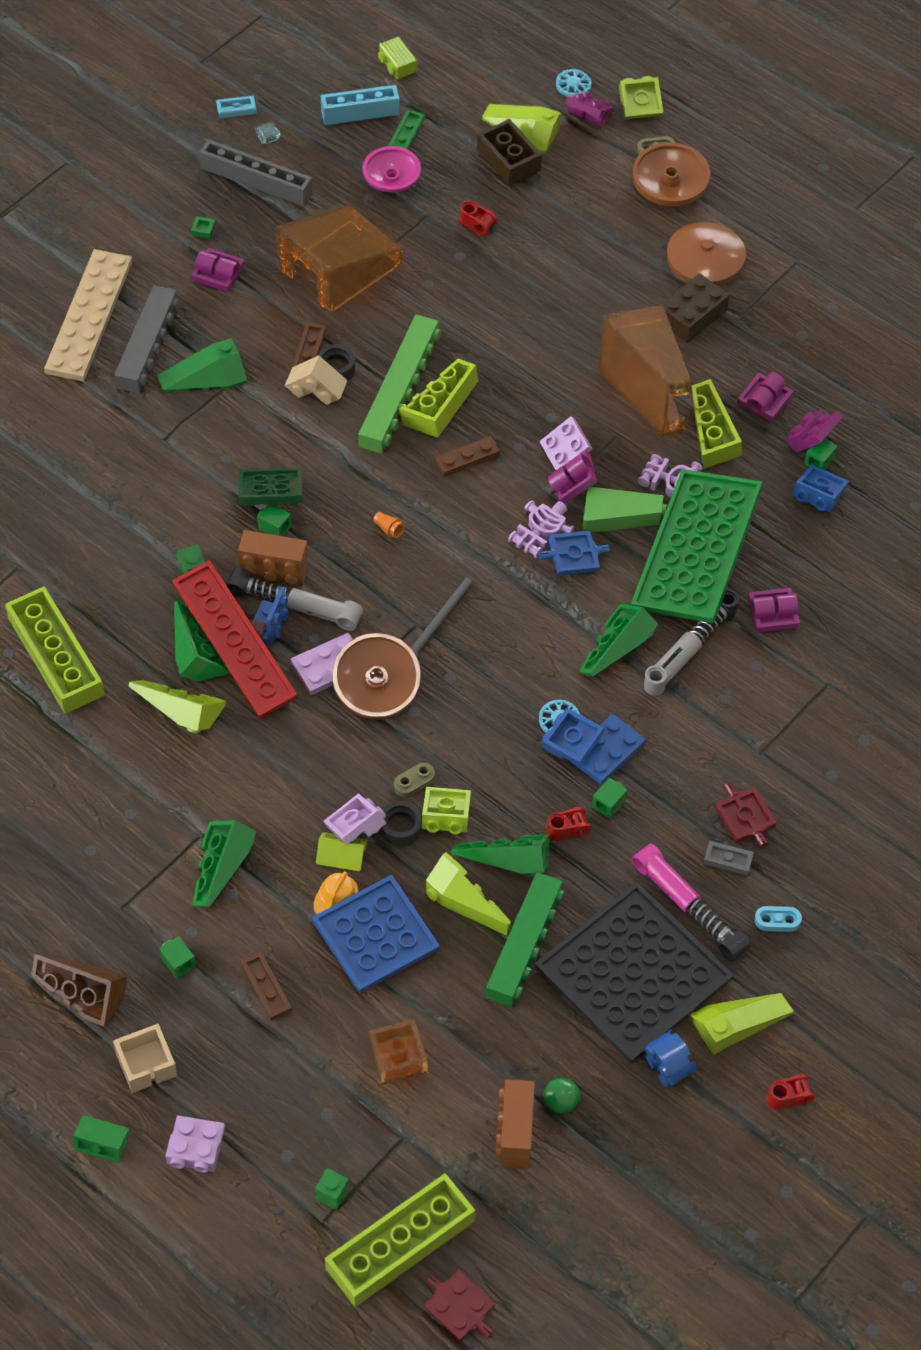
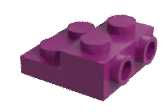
M821 410L815 413L809 412L802 417V422L790 431L791 434L786 441L796 453L821 443L843 417L838 411L832 414H823Z

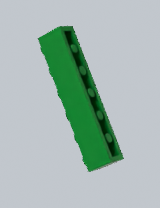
M536 872L486 986L487 999L509 1007L513 1006L515 1000H520L523 992L521 985L524 980L528 981L532 970L530 964L532 960L536 961L540 952L538 946L540 941L544 942L547 937L548 929L546 927L548 922L552 923L557 912L554 908L557 903L561 904L565 893L562 890L563 881Z

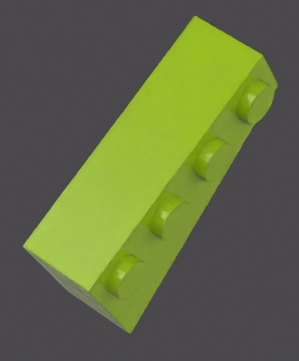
M461 359L453 362L440 374V378L434 382L431 381L426 386V390L421 394L417 393L412 397V401L408 405L404 404L400 408L402 425L438 438L478 383L476 365Z
M711 379L692 385V401L703 469L742 456V441Z

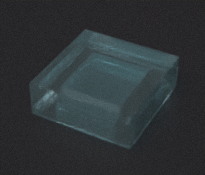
M272 121L255 127V133L263 145L281 138L280 132Z

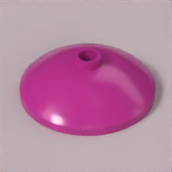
M396 146L382 147L374 150L365 158L363 163V176L372 187L385 192L406 190L418 181L421 174L420 161L416 155L405 148Z

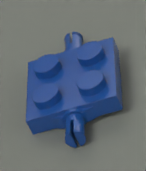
M590 531L551 534L548 537L550 551H539L538 557L540 561L552 559L558 576L596 572L600 568L598 554L610 553V547L608 544L597 546L592 540Z

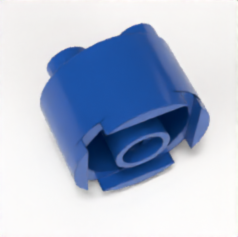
M673 1030L666 1032L645 1047L647 1063L652 1069L657 1068L660 1072L658 1077L666 1088L675 1085L697 1071L695 1061L691 1063L689 1061L688 1055L691 1054L679 1035L677 1033L673 1034Z

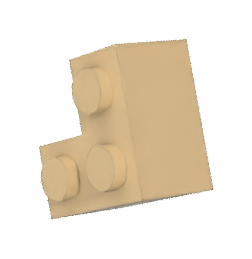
M317 356L292 367L285 386L298 398L314 393L327 405L341 398L347 380L324 359Z

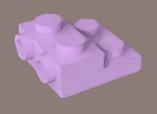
M357 794L323 822L329 830L347 845L349 842L354 841L362 832L368 837L378 832L386 824L384 820L386 815L379 806H375L370 798L364 799L360 794Z
M177 1116L166 1152L167 1164L177 1169L188 1167L202 1173L208 1171L215 1172L225 1123Z

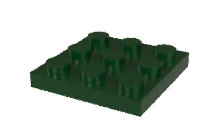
M302 468L239 470V505L252 507L257 504L274 506L284 503L288 505L303 503Z

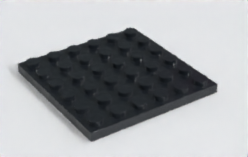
M638 882L634 883L539 959L534 967L631 1064L646 1052L645 1047L647 1044L666 1032L673 1030L734 977V974Z

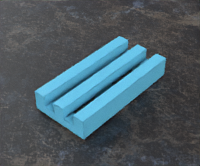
M254 96L216 100L219 119L257 114Z

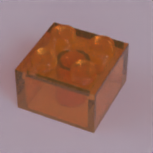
M415 1019L368 1031L369 1045L381 1085L428 1073V1061Z

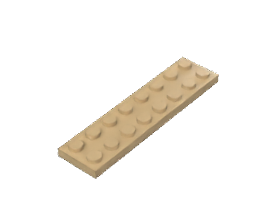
M93 250L45 365V374L79 381L85 380L131 267L132 256Z

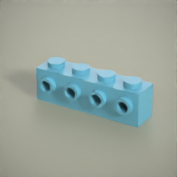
M396 85L321 95V112L324 125L400 115L399 95Z

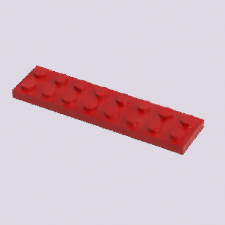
M210 560L172 580L173 586L259 719L298 698L297 693Z

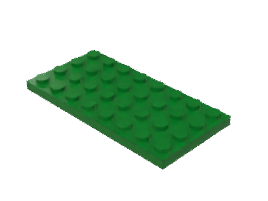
M682 469L632 599L631 606L643 607L647 612L714 623L762 492L763 483L761 481Z

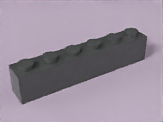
M208 139L199 152L202 169L287 201L305 206L313 194L312 177Z
M153 285L114 374L117 389L140 393L142 386L146 385L147 374L153 369L155 355H159L161 341L166 339L168 325L171 326L173 313L179 308L180 299H177L176 290Z

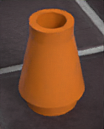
M378 512L374 516V523L390 538H398L403 534L405 525L401 519L382 512Z

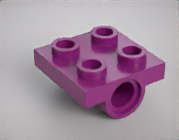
M588 92L575 93V95L568 96L565 103L568 104V113L586 119V121L600 127L605 125L609 115L613 114L615 108L609 105V101L604 99L597 100Z
M208 248L207 251L202 250L197 256L195 270L191 275L192 281L228 292L245 265L244 259Z
M770 372L767 376L758 373L738 397L737 404L773 422L792 398L794 390L786 387L783 377L775 372Z
M586 450L548 476V481L554 491L557 492L560 502L567 503L597 482L591 454Z
M791 588L749 592L748 599L757 633L799 628L798 600L796 594L792 593Z

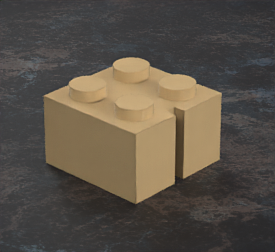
M159 1024L113 1040L117 1058L132 1093L152 1086L153 1080L158 1084L177 1076L175 1062Z

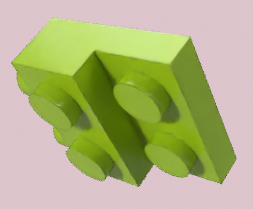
M646 76L635 80L633 78H626L620 81L619 92L625 119L663 115L658 77Z
M426 787L422 813V829H427L433 833L438 830L450 831L452 834L467 832L471 790Z

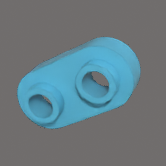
M763 906L756 911L754 921L756 926L763 931L793 932L800 927L802 916L793 907ZM763 919H768L770 922H763ZM785 920H791L793 923H787Z

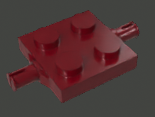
M732 782L724 784L723 788L729 796L725 800L715 803V810L735 843L755 838L760 848L766 847L769 842L763 833L775 828L777 822L757 789L754 787L747 791L737 792Z
M458 1270L444 1283L433 1273L430 1274V1277L428 1276L426 1282L436 1291L434 1296L424 1305V1308L461 1342L469 1333L476 1329L486 1339L493 1335L494 1330L484 1321L487 1314L496 1305L466 1275Z

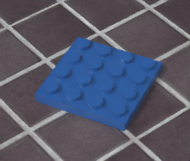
M392 875L312 917V922L359 994L440 950V945Z

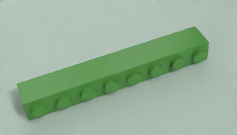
M415 314L358 434L360 448L382 454L385 446L388 447L390 445L392 431L397 430L398 419L401 416L400 408L404 404L406 405L407 400H411L413 387L418 385L420 372L425 370L427 357L432 355L434 342L439 340L441 330L438 329V320Z

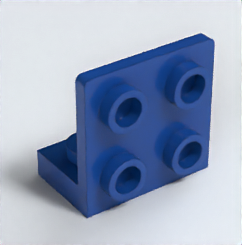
M280 587L274 603L265 600L261 601L252 622V626L265 644L273 645L275 638H279L281 634L282 622L288 618V596H286L285 587Z

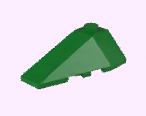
M232 338L214 343L156 375L164 393L185 392L192 388L209 390V387H221V389H230L247 383L242 361Z
M176 600L174 602L175 660L180 675L197 682L227 675L229 671L186 604Z
M620 604L604 626L607 629L604 635L598 636L596 640L599 643L597 648L590 651L579 672L584 675L595 676L649 639L659 624L643 607Z
M236 820L209 822L201 847L205 852L204 859L199 861L198 868L202 869L201 877L196 881L193 906H211L248 855L254 844L255 830Z
M550 835L519 836L520 839L511 842L506 838H499V840L493 841L492 844H487V841L459 843L451 851L452 855L521 874L528 873V876H535L536 872L542 874L548 867Z

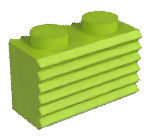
M398 36L393 38V40L390 39V41L387 40V42L380 43L379 60L387 65L389 73L393 74L396 79L417 72L416 58Z

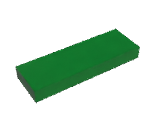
M407 109L388 146L409 150L425 120V114Z

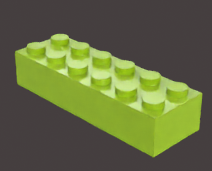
M45 586L5 604L10 623L64 714L105 696L102 680Z
M445 1173L325 1258V1268L353 1306L357 1307L474 1223L475 1209Z

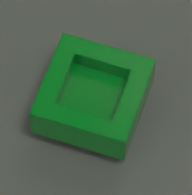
M196 216L191 229V236L211 239L216 225L215 219Z

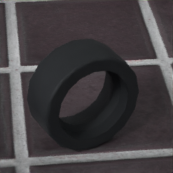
M340 344L324 347L318 354L326 362L333 358L344 359L348 362V365L336 371L347 381L353 377L356 371L355 355L347 346Z
M396 801L389 803L383 808V812L386 815L384 818L386 824L380 828V833L388 843L395 846H406L419 838L422 832V815L414 804L407 801ZM398 814L407 815L414 820V827L407 832L399 833L388 828L387 822L392 816Z

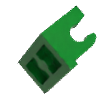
M83 1115L73 1135L74 1150L120 1163L128 1144L126 1139L129 1134V1128Z

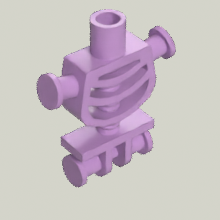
M653 454L650 458L651 462H647L646 468L642 471L643 476L638 478V483L643 487H648L650 484L649 480H651V490L654 491L662 479L666 481V494L668 497H671L682 469L701 472L703 467L698 462H693L691 468L685 465H678L671 469L669 473H666L669 459L665 458L663 461L659 455Z
M533 500L529 501L525 506V510L531 512L529 514V527L531 531L519 524L517 531H513L510 534L508 541L516 543L519 549L524 546V552L527 554L532 553L535 559L539 558V551L542 552L547 549L546 540H548L549 535L574 531V526L569 527L565 525L566 518L562 516L567 511L566 505L558 501L552 508L545 504L537 507Z

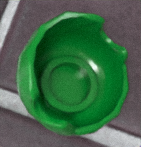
M563 1077L551 1080L543 1092L545 1105L551 1112L557 1114L572 1112L581 1099L578 1086L571 1079Z

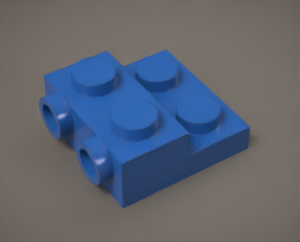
M811 465L796 482L792 496L796 497L799 502L812 504L816 509L830 513L837 505L839 497L847 489L849 481Z
M566 708L563 713L556 717L552 729L545 732L542 743L544 750L562 760L565 757L581 766L605 730L604 727Z

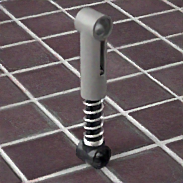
M241 567L233 569L226 583L229 591L235 597H243L245 594L255 593L257 597L259 595L264 599L268 597L270 601L275 600L280 586L275 587L273 584L268 585L266 582H259V579L256 580L248 570ZM285 588L286 596H288L287 608L335 622L340 628L347 631L355 630L363 613L361 605L354 601L342 603L300 589L293 588L291 591H288Z
M726 589L714 623L698 622L697 626L693 627V631L686 632L654 666L647 668L644 689L648 694L655 696L662 694L667 683L702 647L704 638L709 637L708 633L713 632V628L718 627V623H721L722 620L733 618L736 615L739 596L735 591Z

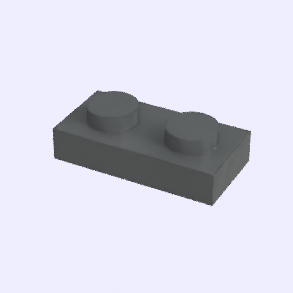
M709 840L703 864L748 876L754 852Z

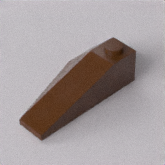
M35 953L31 974L33 978L49 991H54L61 996L65 1004L68 1006L72 1005L80 1012L79 1015L85 1020L101 1026H107L123 1001L128 977L109 969L41 953Z

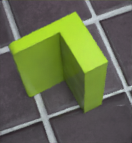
M323 832L319 837L316 864L360 871L363 853L367 847V839L356 838L346 845L335 834Z

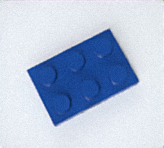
M613 713L600 724V726L604 727L605 732L581 766L572 762L600 785L608 780L646 742L645 738Z

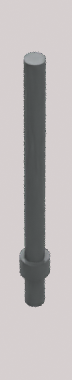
M464 579L413 646L410 647L416 657H418L420 649L471 586V579Z

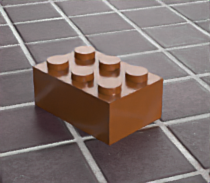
M244 530L238 548L239 567L248 570L253 578L303 586L309 566L306 540Z
M505 1079V1088H500L496 1158H500V1167L529 1169L535 1081Z

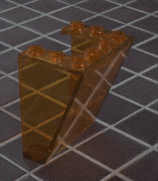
M350 205L276 227L279 269L282 273L294 278V261L297 259L301 260L308 269L317 274L318 302L322 307H326L331 312L403 263L402 248Z
M663 305L604 315L602 318L599 372L662 437L683 433L686 419L685 416L679 417L672 397L689 394L691 379ZM678 385H684V387L679 390L674 389Z

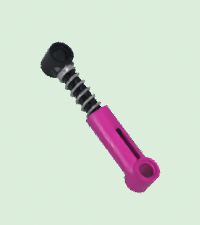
M648 844L632 857L633 865L641 874L648 875L685 913L690 912V915H694L695 920L700 921L701 926H705L706 930L712 933V937H716L717 942H719V951L728 961L733 962L751 947L749 939L742 931L738 929L731 930L728 926L725 927L722 924L723 921H719L717 915L714 916L711 913L712 910H708L706 904L700 902L701 896L664 860L662 853L655 845Z

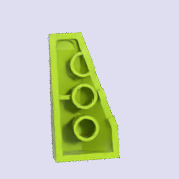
M489 104L482 116V120L495 126L510 118L539 152L546 154L560 129L561 112L545 107Z
M144 680L129 682V687L177 724L187 727V731L193 733H200L201 730L210 729L226 705L225 700L205 694H200V696L187 695L188 690L169 689L168 691V686Z
M445 852L426 879V894L432 901H437L443 907L502 934L509 935L511 932V921L492 900H485L484 894L481 891L482 888L477 883L472 885L464 876L467 874V871Z
M782 993L710 1004L690 1014L689 1019L714 1055L792 1015L794 1011Z

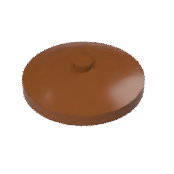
M660 143L648 147L638 155L633 165L632 178L638 192L651 202L664 206H682L698 200L706 192L710 182V167L703 155L689 146L679 143Z
M698 222L686 225L673 234L667 246V262L670 269L676 276L687 283L700 273L715 285H724L735 279L741 273L745 264L746 249L741 238L731 229L716 223Z
M370 633L351 640L341 649L334 662L332 678L335 693L348 710L368 719H385L401 713L413 702L419 690L421 671L416 655L402 640L388 634Z

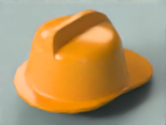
M345 871L343 873H334L327 877L315 897V913L319 914L358 893V886L354 879L349 877Z

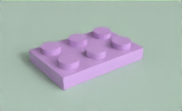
M349 633L290 659L292 667L310 695L333 686L334 662L341 649L353 640Z

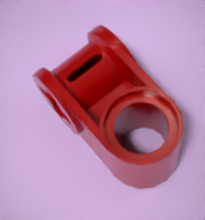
M464 201L461 204L460 223L479 235L485 236L489 231L488 229L498 221L497 216L492 211L483 208L473 201Z
M575 807L570 810L552 813L548 817L546 834L550 835V840L560 841L588 834L591 831V825L587 823L584 816L585 809L583 807Z
M799 1074L773 1082L766 1097L768 1106L773 1110H782L812 1102L815 1099V1094L810 1091L807 1075ZM774 1093L781 1094L783 1098L776 1097Z

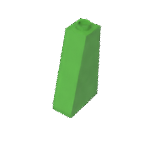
M590 487L587 490L582 531H590L592 533L660 525L661 516L664 517L667 504H663V495Z

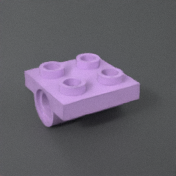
M572 416L539 441L555 470L583 451L590 452L592 450L576 419Z

